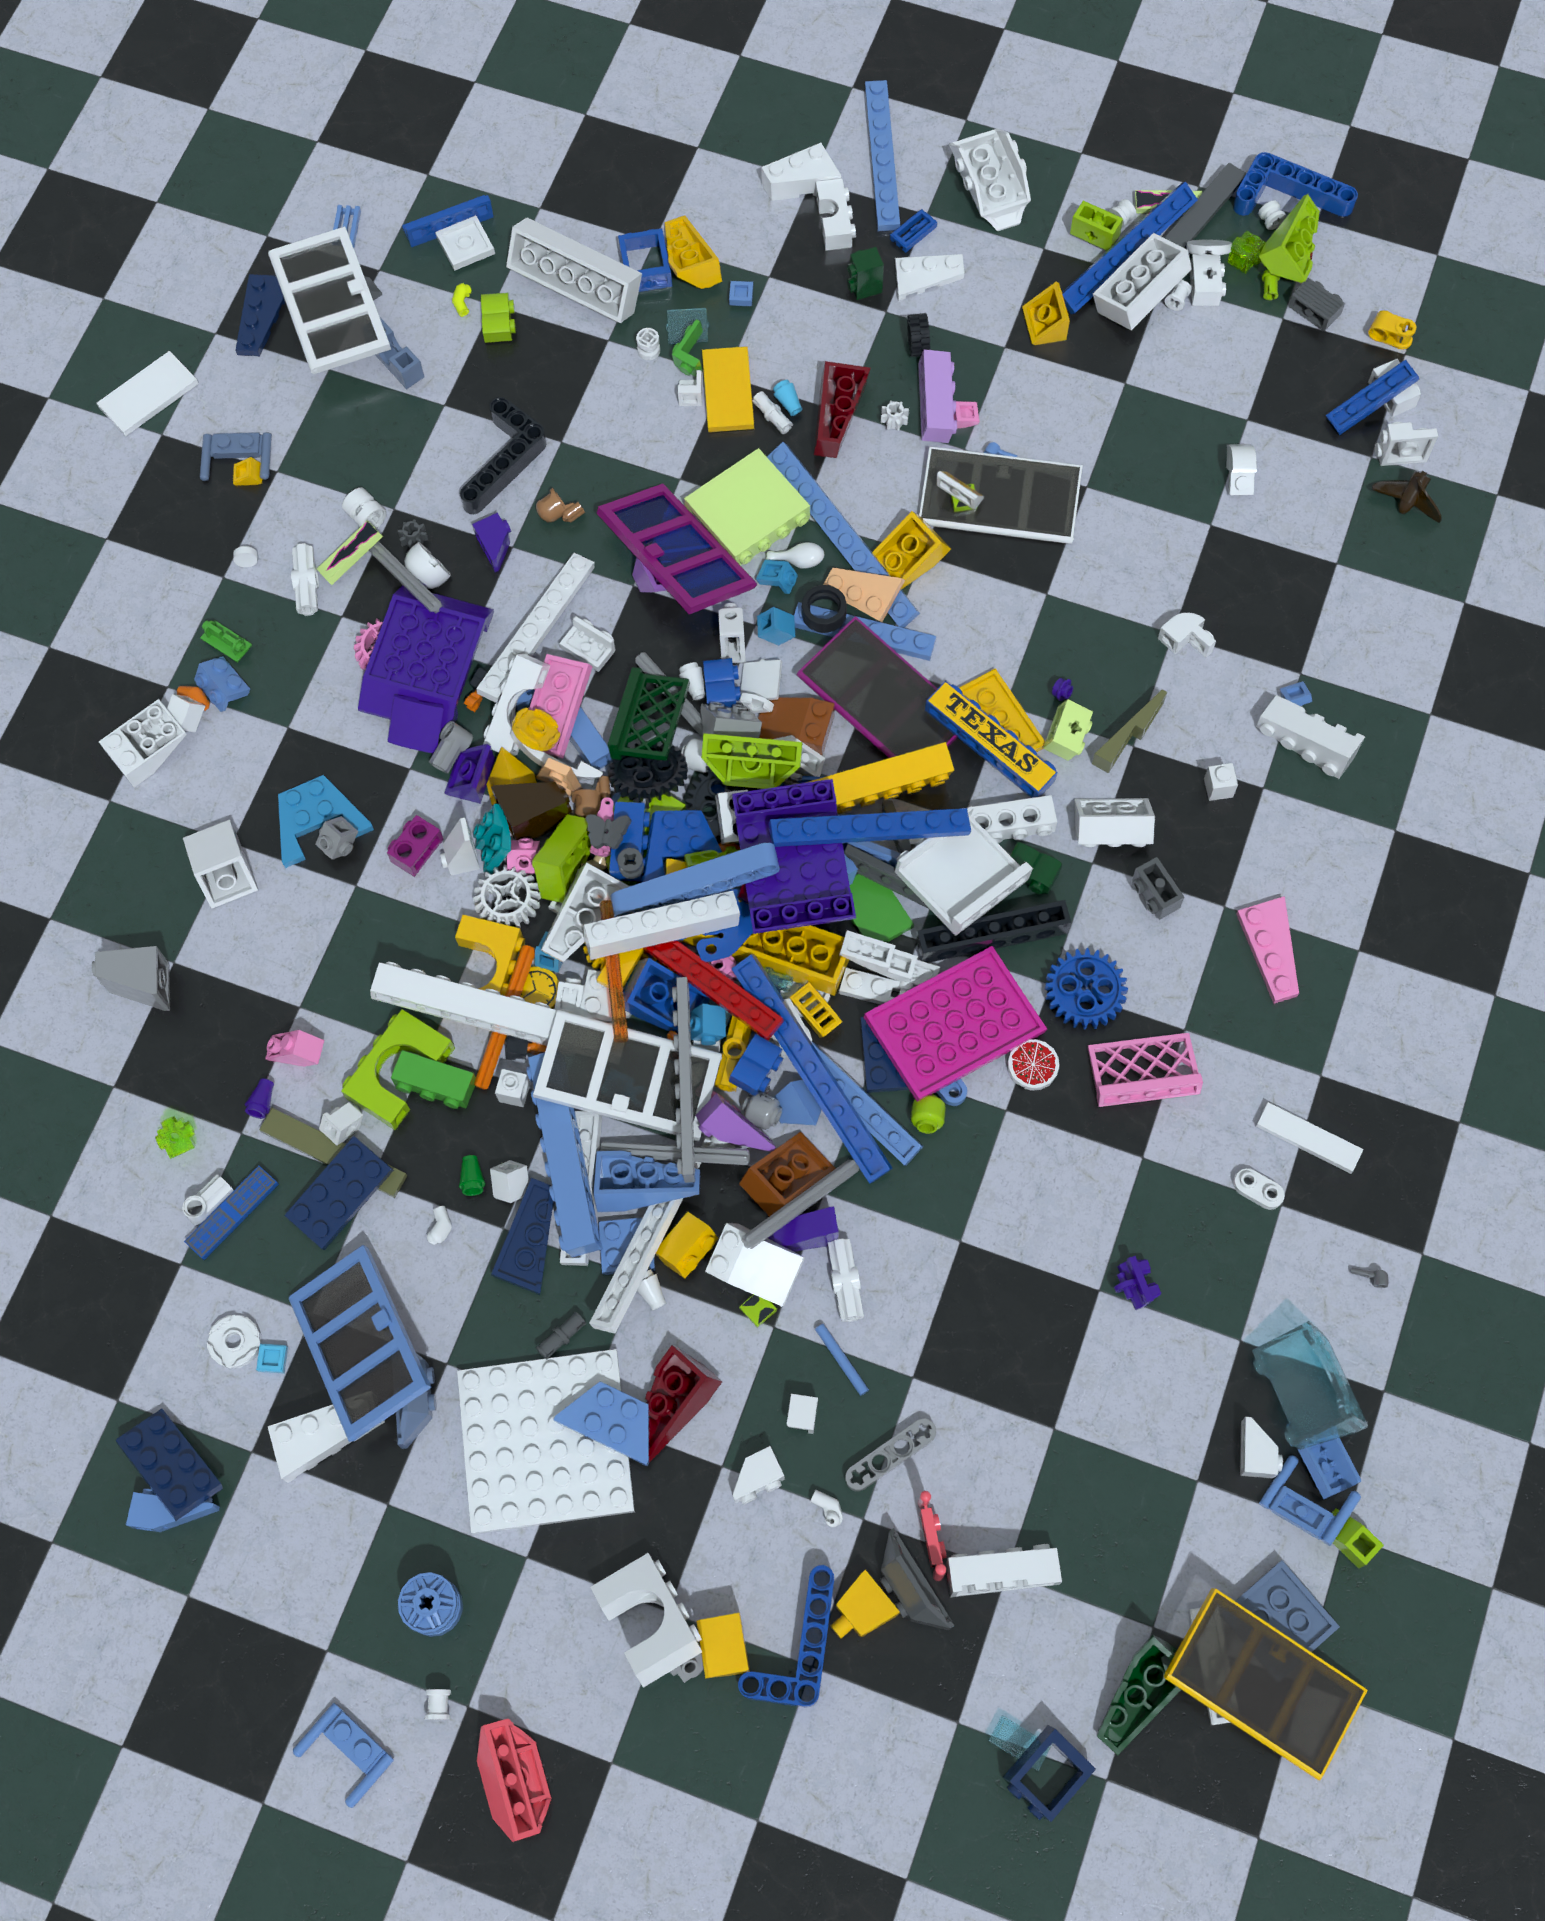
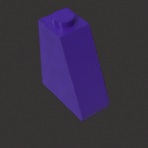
M833 1206L799 1215L769 1236L768 1239L793 1252L826 1247L828 1242L837 1240L839 1236L835 1208Z

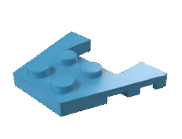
M324 775L278 794L281 856L285 868L306 860L297 838L321 828L325 821L342 816L358 831L356 838L374 830L370 821Z

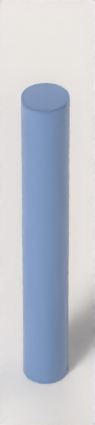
M824 1324L819 1325L815 1331L859 1395L862 1396L869 1391L868 1387Z

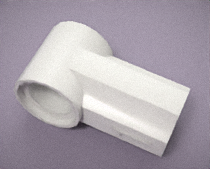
M216 1175L196 1195L190 1196L184 1201L182 1206L183 1212L192 1224L200 1226L234 1190L223 1178ZM202 1206L199 1214L191 1215L195 1207Z

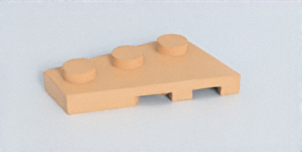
M551 758L546 760L536 776V779L543 782H556L560 790L565 789L568 797L571 796L573 791L583 789L571 767Z

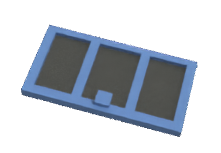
M365 1245L353 1251L289 1296L293 1311L349 1442L355 1441L431 1388L371 1252Z

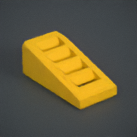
M810 982L806 983L789 997L819 1038L826 1036L842 1023V1020ZM810 992L812 996L801 1004L799 999ZM816 1000L818 1004L810 1011H807L806 1007ZM820 1009H823L824 1013L814 1019L813 1015ZM829 1017L831 1021L821 1027L819 1024Z

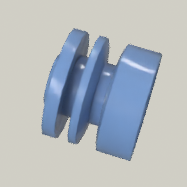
M431 1572L422 1573L409 1579L401 1589L398 1598V1611L403 1622L412 1630L430 1637L441 1636L452 1630L459 1622L463 1611L462 1596L458 1588L443 1576ZM427 1597L431 1600L434 1599L431 1602L433 1608L430 1610L426 1607L423 1608L426 1605L424 1600Z

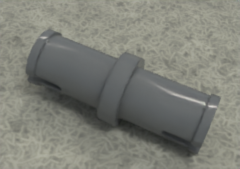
M574 1312L559 1327L555 1326L552 1329L553 1333L535 1348L544 1359L548 1360L563 1344L567 1345L570 1342L569 1339L585 1326L586 1322L577 1312Z

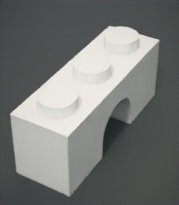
M842 178L816 181V199L819 214L830 213L834 215L822 218L825 251L851 248L852 238H856L855 224L850 223L853 215L851 205L847 206V201H849L848 187H844Z

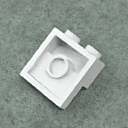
M1411 422L1388 424L1386 430L1380 431V443L1375 444V456L1379 457L1380 466L1427 462L1438 438L1437 428L1413 430Z

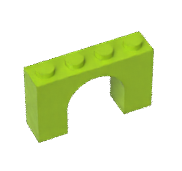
M402 1009L398 1015L395 1014L390 1019L384 1034H380L375 1039L370 1053L360 1059L355 1073L345 1079L341 1092L347 1100L396 1130L410 1111V1108L405 1101L380 1085V1070L385 1061L403 1050L445 1063L455 1047L450 1039Z

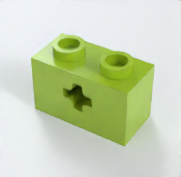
M1083 200L1073 215L1070 234L1108 251L1120 236L1123 218Z

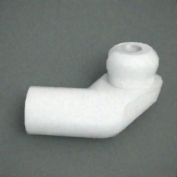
M445 1206L433 1209L437 1223L427 1234V1240L432 1245L442 1243L452 1229Z

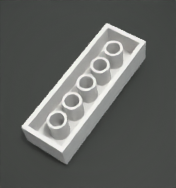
M525 218L512 227L507 268L619 323H622L634 314L642 273L532 219Z

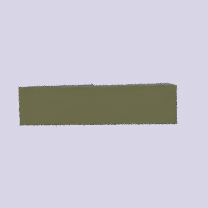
M1162 689L1094 754L1092 765L1109 773L1131 737L1134 736L1139 740L1143 738L1163 706L1167 692Z

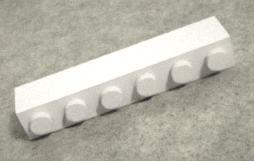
M728 891L584 924V939L590 960L735 927L739 925L740 911L734 891Z

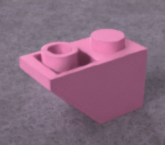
M301 1030L272 1035L267 1044L266 1059L303 1067L317 1065L324 1040Z

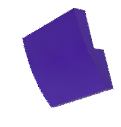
M394 695L387 742L413 750L434 753L438 746L443 705L420 702L419 698Z

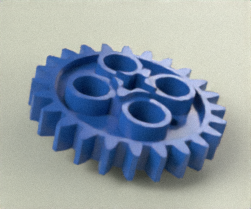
M1086 948L1085 954L1081 955L1080 951L1076 949L1074 957L1069 952H1066L1065 960L1059 957L1056 962L1058 966H1051L1050 971L1053 974H1047L1046 980L1050 983H1046L1044 989L1051 992H1048L1045 998L1046 1000H1053L1050 1003V1009L1058 1008L1056 1017L1062 1014L1065 1015V1024L1071 1019L1073 1020L1074 1028L1080 1022L1084 1030H1086L1088 1023H1091L1094 1029H1097L1098 1021L1106 1026L1108 1022L1107 1017L1115 1020V1011L1121 1013L1123 1009L1121 1004H1125L1127 1000L1123 996L1128 992V988L1123 986L1126 984L1127 978L1120 977L1123 973V968L1115 970L1116 960L1111 963L1107 962L1108 954L1100 958L1099 950L1094 955H1090L1089 948ZM1083 968H1087L1091 970L1093 974L1087 976L1082 974L1080 970ZM1070 984L1074 987V990L1066 991L1062 985ZM1106 986L1110 992L1102 993L1098 987ZM1082 987H1083V988L1090 987L1091 990L1086 989V990L1084 991V990H1082ZM1088 1002L1092 1008L1088 1010L1083 1009L1080 1003Z

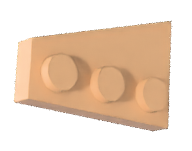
M832 568L823 585H831L839 589L844 594L849 605L883 622L905 580L897 577Z

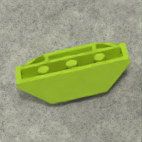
M703 733L701 758L724 785L760 789L774 788L781 785L801 767L803 742Z

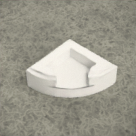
M742 693L740 698L743 705L752 713H766L773 710L774 704L764 697Z

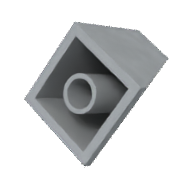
M157 946L95 952V961H92L93 976L97 977L100 984L109 993L164 1011L170 1010L169 962Z

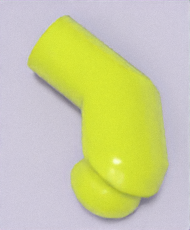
M464 283L456 286L452 297V303L460 317H464L469 313L464 299L469 297V293L472 292L471 287Z

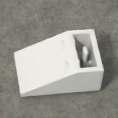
M158 699L101 739L99 743L131 785L136 787L157 771L187 734Z

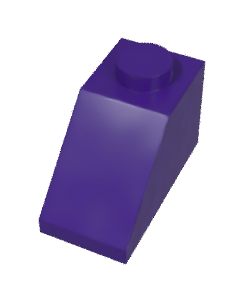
M497 512L472 524L475 537L494 572L500 570L510 545L509 533H511L507 520H502Z

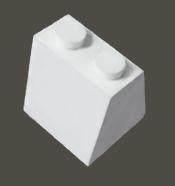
M230 820L183 838L194 876L211 909L258 891L242 846Z

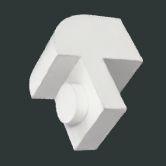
M1251 444L1227 445L1228 494L1254 495V475L1257 470L1254 446Z
M1181 613L1172 617L1161 627L1158 640L1174 654L1187 643H1190L1205 658L1213 652L1216 643L1213 635L1209 631L1202 629L1205 619L1194 613Z

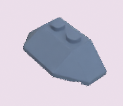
M399 1350L393 1354L395 1394L413 1382ZM417 1354L429 1383L434 1384L435 1375L433 1367L429 1368V1364ZM431 1388L396 1412L397 1444L402 1449L408 1448L433 1418L432 1411L436 1410L435 1394H431Z

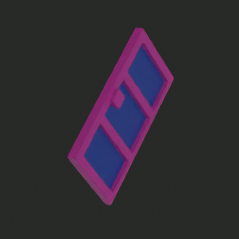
M660 484L598 506V516L688 614L750 591L757 586V582L665 484Z

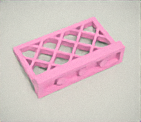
M1189 1033L1088 1045V1053L1097 1091L1098 1107L1198 1095L1201 1092L1203 1080L1201 1073L1199 1074ZM1183 1041L1186 1047L1182 1055L1170 1048L1173 1043ZM1155 1045L1162 1049V1051L1155 1058L1145 1051L1148 1046ZM1130 1048L1137 1054L1130 1061L1120 1055L1123 1049ZM1105 1051L1112 1057L1104 1064L1096 1059L1095 1052ZM1166 1052L1178 1059L1172 1067L1160 1061ZM1140 1056L1152 1062L1146 1071L1134 1064ZM1115 1059L1126 1065L1121 1074L1109 1067ZM1182 1062L1191 1068L1192 1074L1182 1075L1175 1069ZM1156 1065L1168 1072L1163 1078H1156L1150 1074ZM1130 1068L1142 1075L1138 1081H1130L1124 1077ZM1105 1071L1117 1078L1113 1084L1102 1085L1100 1078Z

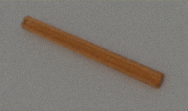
M611 900L600 902L601 921L614 918ZM618 953L606 956L605 959L614 1041L616 1043H625L628 1041V1031Z

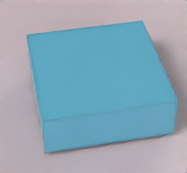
M260 1344L256 1371L285 1374L288 1347L286 1345Z

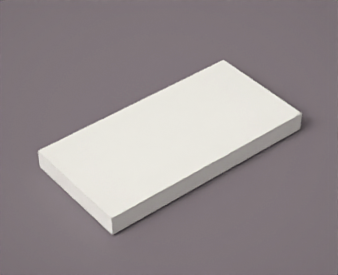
M168 351L96 404L112 423L127 436L199 383L188 369Z

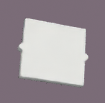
M761 659L758 662L744 663L741 695L742 693H750L764 697L767 700H778L782 661H765Z

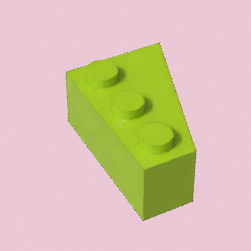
M567 814L563 821L557 825L551 837L546 840L538 854L534 856L532 866L535 870L541 898L563 903L576 877L580 864L587 862L590 855L591 842L588 836L590 832L588 831L586 818Z

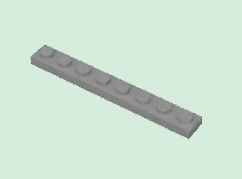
M687 977L677 978V987H672L673 1002H677L678 1011H673L674 1026H678V1035H674V1049L679 1050V1059L674 1060L675 1075H680V1083L675 1084L676 1099H680L681 1107L676 1108V1122L681 1124V1133H677V1149H682V1158L677 1159L678 1174L683 1175L685 1183L695 1182L690 995Z

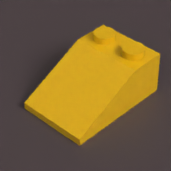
M911 511L872 553L891 577L903 578L905 580L901 587L903 589L933 568L951 548L922 517Z

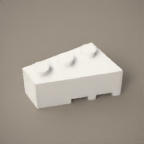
M822 143L761 167L762 186L771 201L799 198V195L813 193V196H816V181L841 179V174Z

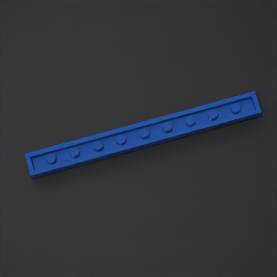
M754 954L749 955L734 966L732 971L745 991L783 1018L784 1022L774 1033L775 1038L868 1182L873 1183L892 1170V1166Z

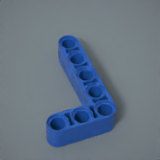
M1261 152L1255 157L1237 190L1233 209L1239 215H1249L1256 206L1265 187L1268 186L1299 200L1308 194L1316 207L1344 217L1352 213L1358 193L1352 186L1271 153Z
M818 1565L814 1567L809 1576L796 1678L759 1672H746L738 1681L739 1691L745 1698L804 1708L811 1707L818 1701L834 1586V1574L828 1566ZM825 1572L828 1574L830 1581L826 1586L820 1587L815 1584L814 1576L817 1573ZM815 1600H821L826 1605V1610L821 1615H815L810 1610V1605ZM812 1628L819 1629L822 1633V1640L817 1644L810 1643L806 1638L807 1632ZM807 1657H813L819 1663L818 1669L813 1673L806 1672L802 1667V1663ZM753 1677L758 1680L759 1688L756 1692L749 1694L744 1691L743 1683L747 1678ZM775 1682H783L787 1687L786 1694L781 1698L774 1697L771 1694V1686ZM803 1686H810L815 1692L814 1698L809 1702L802 1701L798 1696L799 1690Z

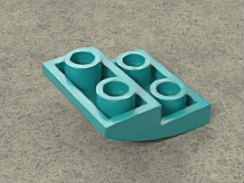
M494 804L489 812H485L480 824H476L473 831V838H476L475 849L483 850L481 855V861L484 862L483 872L491 874L494 873V867L498 868L511 851L509 826L499 804Z

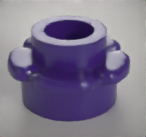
M1059 678L1052 689V695L1057 697L1058 701L1068 699L1073 692L1070 679Z

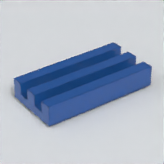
M921 209L890 234V240L892 242L896 241V245L898 247L902 246L903 251L906 253L937 227V221ZM924 218V220L921 221L918 225H915L919 220ZM910 229V231L906 235H904L902 238L900 237L902 234H904L907 230Z

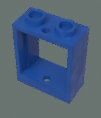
M662 228L618 235L622 264L628 267L630 266L627 251L657 246L660 248L663 266L637 270L642 273L639 292L672 287L671 270Z

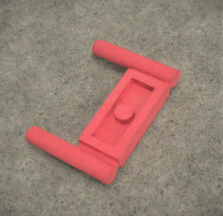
M923 1491L918 1500V1506L921 1509L920 1518L931 1568L935 1567L932 1576L934 1580L940 1581L946 1573V1566L942 1561L943 1558H947L944 1542L938 1541L936 1531L941 1530L938 1514H933L932 1507L927 1508L931 1500V1494L929 1491Z

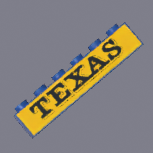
M945 681L926 700V712L1031 798L1041 797L1055 782L1058 772L1052 763L1047 760L1043 761L1037 756L1036 751L1031 746H1025L1018 740L1014 732L1005 730L993 715H987L983 712L980 705L976 701L966 698L956 685H950Z

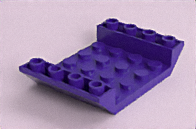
M402 585L392 596L363 675L358 711L390 720L394 695L419 698L420 702L443 705L441 734L442 729L448 722L454 721L456 723L458 717L457 705L483 631H488L494 609L432 593L441 602L442 607L439 608L438 613L430 612Z
M833 779L732 794L740 850L761 843H771L770 819L838 816ZM842 843L775 847L780 870L774 875L746 884L753 934L856 919Z

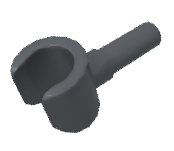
M1352 1267L1351 1274L1372 1278L1374 1280V1287H1388L1389 1280L1386 1271L1376 1270L1372 1272Z

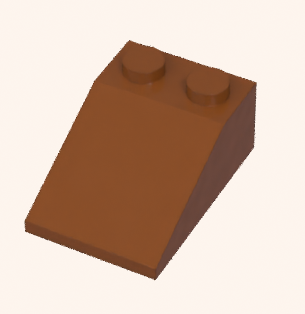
M779 697L778 700H769L774 704L772 712L759 714L758 719L762 722L759 738L776 739L792 735L823 756L834 720L835 703L814 698Z
M799 1132L752 1165L739 1184L770 1217L836 1168L802 1132Z

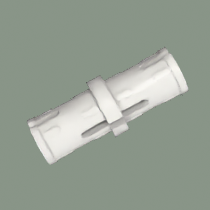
M763 391L754 396L752 402L762 411L764 418L767 421H771L781 434L787 433L792 428L793 423L781 412L779 405L774 404Z

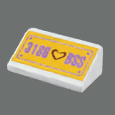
M939 471L937 473V486L975 510L984 499L983 495L948 472Z

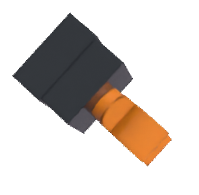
M480 667L469 683L475 692H472L464 701L467 708L473 712H476L483 697L477 694V687L488 673Z
M508 1035L505 1060H526L527 1053L533 1055L545 1053L547 1046L534 1042L529 1043L528 1040Z

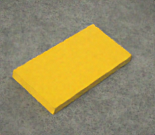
M748 346L702 350L708 432L754 429Z
M996 668L959 687L966 698L976 701L983 712L987 715H993L1005 730L1014 732L1018 740L1025 746H1031L1036 752L1043 749L1045 740Z

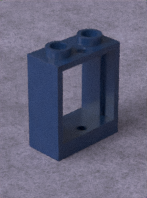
M1047 1725L1003 1778L1009 1783L1006 1788L1018 1800L1023 1797L1030 1804L1027 1809L1038 1820H1041L1043 1817L1052 1822L1096 1768L1055 1728ZM1052 1745L1078 1771L1046 1807L1020 1780L1047 1748Z

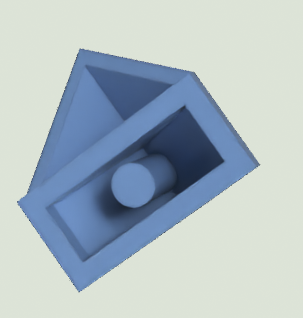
M803 1080L790 1082L774 1096V1098L779 1100L780 1107L782 1108L780 1124H817L822 1109Z

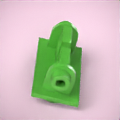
M207 620L202 625L205 633L200 639L237 663L252 646L251 643L217 621Z

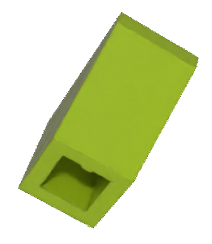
M1335 1508L1331 1513L1336 1516L1339 1510ZM1350 1516L1333 1542L1357 1568L1367 1565L1384 1546L1363 1524Z

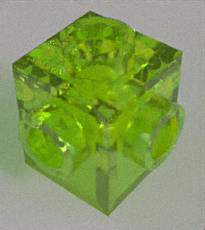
M1246 231L1241 237L1238 236L1233 241L1227 262L1246 274L1254 264L1258 265L1261 262L1259 255L1265 245V241L1259 236Z
M172 1116L160 1122L161 1127L158 1128V1135L155 1136L159 1148L161 1150L165 1149L170 1159L195 1148L196 1144L192 1136L196 1134L190 1121L185 1122L183 1117L176 1120L175 1116ZM177 1133L179 1138H174L171 1134Z

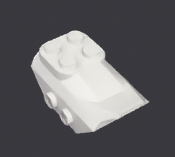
M997 128L950 143L949 146L955 157L957 171L960 172L963 178L965 189L970 191L981 217L985 218L996 231L1019 225L1023 211L1031 201L1026 176V163L1023 158L1020 159L1018 146L1015 140L1012 141L1008 132Z

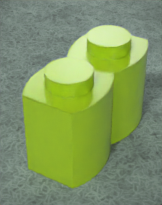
M508 293L481 295L482 330L485 343L512 341V333H516L515 319H511V314H515L514 300L509 299Z

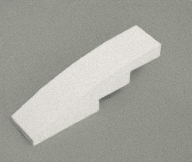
M848 930L846 931L840 951L841 956L863 967L897 981L910 982L914 987L938 975L940 969L939 966L917 960L918 956L895 949L896 945Z

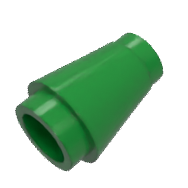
M468 1155L462 1158L459 1188L464 1195H479L483 1192L485 1182L478 1157Z

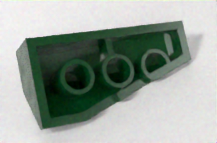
M1152 1635L1133 1655L1096 1734L1116 1755H1119L1181 1690L1164 1678V1674L1177 1649L1155 1635ZM1187 1660L1180 1675L1190 1681L1195 1676V1672L1191 1662Z

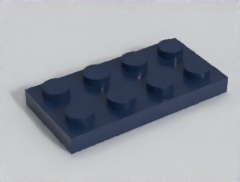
M353 1136L284 1216L321 1249L325 1250L394 1170L357 1137Z
M160 1409L116 1439L119 1448L175 1521L223 1489L219 1480L163 1409Z

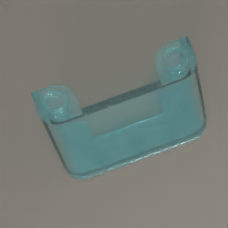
M1310 1321L1252 1350L1256 1359L1253 1361L1255 1369L1260 1375L1264 1374L1270 1379L1289 1424L1286 1425L1287 1431L1284 1434L1291 1447L1295 1446L1301 1450L1358 1433L1368 1428L1367 1421L1329 1340Z

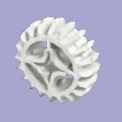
M506 865L503 866V871H499L498 868L494 867L493 875L486 872L485 877L487 880L479 879L480 887L474 889L477 896L473 898V902L476 904V913H481L479 915L480 919L508 926L515 925L517 928H521L520 922L522 921L525 924H529L528 916H536L534 909L540 908L538 900L541 899L540 892H537L539 890L538 884L534 883V877L532 875L526 876L525 870L517 873L515 866L511 871H507ZM521 887L527 892L524 903L518 897ZM490 894L496 899L493 910L488 906Z

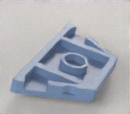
M598 1382L553 1419L554 1422L645 1466L649 1464V1405L603 1382Z

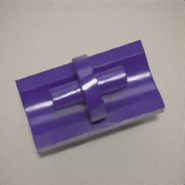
M1133 1256L1117 1266L1120 1272L1117 1274L1120 1284L1114 1286V1290L1116 1293L1124 1292L1126 1299H1131L1135 1310L1144 1308L1161 1295L1158 1284L1155 1282L1147 1284L1144 1276L1151 1273V1267L1147 1259L1137 1260L1136 1256Z

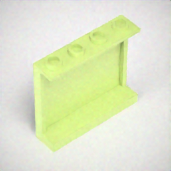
M759 448L684 498L685 507L693 515H696L740 565L749 563L755 555L768 550L777 540L786 538L793 529L805 525L810 518V505Z

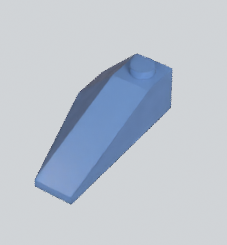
M597 1151L594 1198L597 1212H623L699 1195V1169H695V1182L685 1183L683 1175L678 1174L677 1164L675 1163L663 1164L655 1162L654 1158L645 1156L643 1159L632 1156L631 1152Z

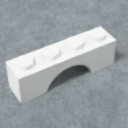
M518 654L516 657H513L509 664V676L503 682L500 689L502 695L492 710V722L485 729L483 745H490L492 750L500 752L501 747H503L513 756L518 754L520 748L510 735L512 721L516 716L515 708L517 701L527 690L543 687L551 665L526 654Z

